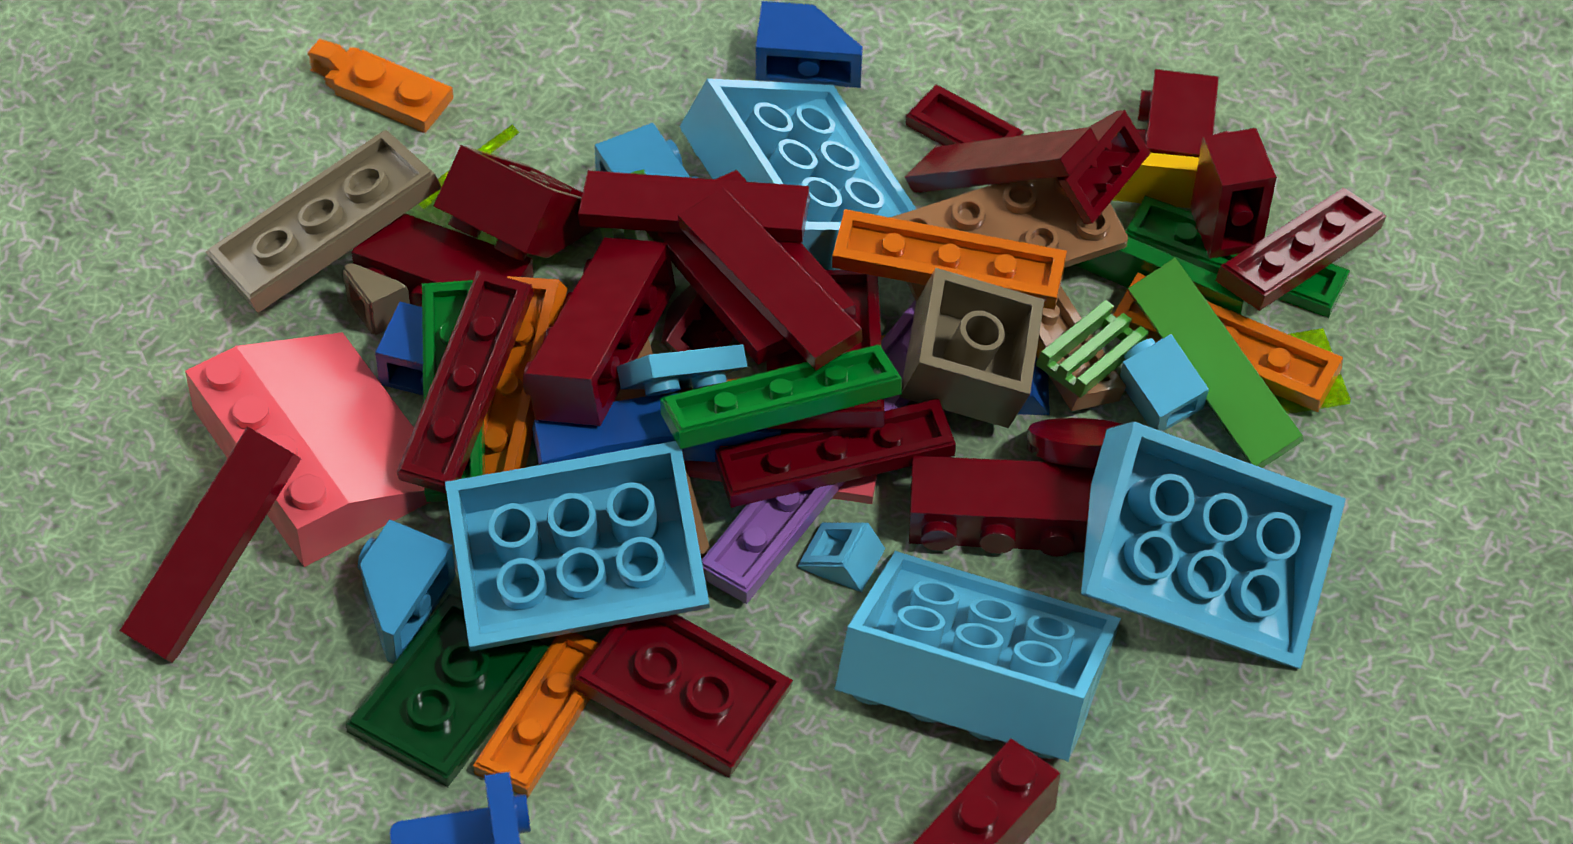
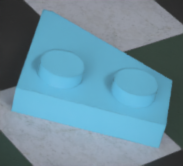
M741 344L651 354L617 366L621 389H645L646 396H654L691 386L695 390L727 382L726 374L748 366L744 345Z

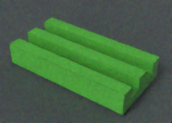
M1104 300L1042 350L1036 366L1081 398L1125 361V354L1135 345L1146 340L1149 331L1142 326H1139L1135 331L1129 327L1132 319L1124 313L1117 318L1113 316L1111 312L1114 305ZM1100 327H1103V329L1099 333L1092 337L1088 342L1081 346L1077 351L1070 355L1061 364L1057 363L1069 352H1071L1074 348H1076L1080 343L1087 339L1091 334H1093L1096 330H1098ZM1115 337L1121 341L1078 378L1072 375L1075 370L1092 359L1098 351Z

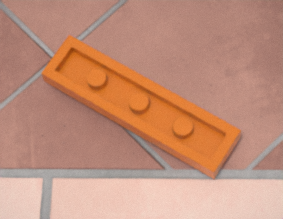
M844 209L832 255V268L926 285L935 268H939L1045 299L1043 308L1055 310L1067 251Z
M1137 273L1130 287L1146 276ZM1127 290L1113 316L1117 318L1122 313L1126 314L1132 319L1129 324L1132 330L1135 331L1139 326H1142L1149 331L1147 339L1152 338L1155 343L1160 341V336L1131 297L1129 290ZM1208 302L1273 394L1319 412L1342 370V356Z
M507 276L510 279L532 284L534 295L484 419L485 475L526 467L533 437L532 427L535 416L530 395H526L523 389V373L526 364L531 360L533 361L543 344L547 328L554 325L563 309L568 288L559 279Z

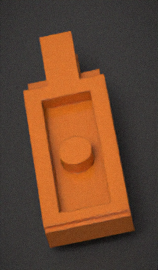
M319 38L308 51L311 65L310 71L325 76V84L335 90L336 96L424 133L429 130L454 99L453 87L365 50L360 51L359 48L350 47L346 51L339 44Z

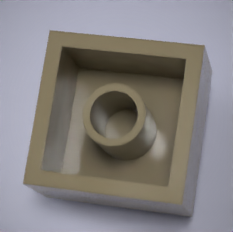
M935 268L916 302L900 397L919 403L939 399L943 410L1009 428L1031 392L1045 299Z

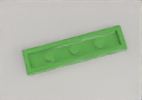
M1173 258L1128 288L1131 297L1160 338L1163 339L1170 334L1175 338L1209 388L1206 403L1250 464L1263 468L1304 441L1299 429L1176 258Z

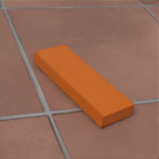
M575 632L555 637L474 763V774L485 778L484 775L510 772L512 791L521 795L525 794L527 798L530 796L590 700L583 693L573 689L574 680L600 643Z

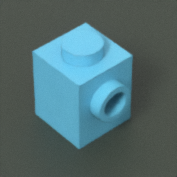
M1172 334L1156 343L1152 338L1146 339L1135 345L1125 354L1120 378L1126 385V393L1151 428L1164 431L1204 408L1209 388Z

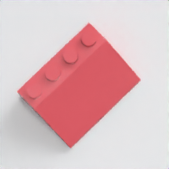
M343 332L239 345L185 370L193 410L227 458L247 426L301 458L267 513V516L303 567L380 529L387 524L389 519L395 521L430 503L427 502L424 495V487L401 481L397 475V469L414 427Z

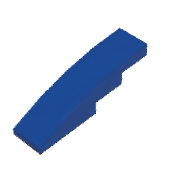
M674 394L615 401L601 426L534 420L532 431L539 465L675 441L661 415L660 398ZM764 428L682 449L683 460L715 462V449H719L720 446H733L781 435V429Z

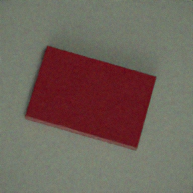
M675 614L614 625L575 677L573 689L583 693V695L718 773L730 778L790 691L793 680L680 615Z

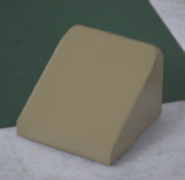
M354 263L344 266L343 274L347 302L371 334L375 333L377 335L386 331L399 302L410 304L408 288L395 279Z

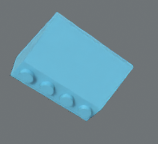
M706 79L680 125V129L692 146L694 153L701 160L712 179H717L737 169L747 182L809 186L810 202L804 238L801 243L825 270H839L832 268V255L844 209L885 217H893L916 209L833 85Z
M1135 421L1108 428L1091 483L1081 595L1273 662L1301 669L1346 498Z
M676 441L445 482L470 651L710 608L682 449L679 448Z
M895 551L848 625L834 690L850 694L856 700L865 704H883L909 712L914 718L923 722H941L967 730L971 735L982 740H1000L1007 743L1012 738L1040 758H1058L1069 761L1081 735L1121 618Z

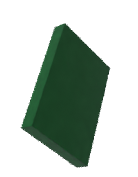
M449 594L346 722L347 733L449 787L516 700L550 646L535 639L470 651L463 601Z

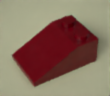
M460 145L433 205L451 215L448 222L449 226L476 238L483 231L497 238L494 245L495 249L521 261H525L527 254L549 258L598 228L580 226L578 212L583 194L582 191L530 165Z

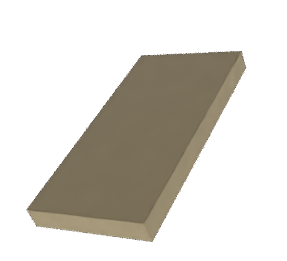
M384 130L207 249L206 254L217 270L259 313L440 190L442 186L434 172L389 131Z

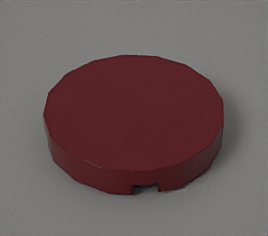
M1088 418L1041 420L1032 423L1028 428L1027 450L1031 454L1037 452L1038 457L1050 463L1096 468L1106 430L1123 424Z

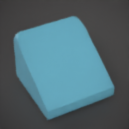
M821 523L798 564V568L862 592L885 547L869 523Z

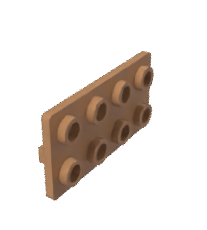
M1057 177L993 184L890 217L1066 250L1065 267L1123 249L1128 243V236L1111 203L1093 224H1084L1058 182ZM907 282L917 302L926 285Z

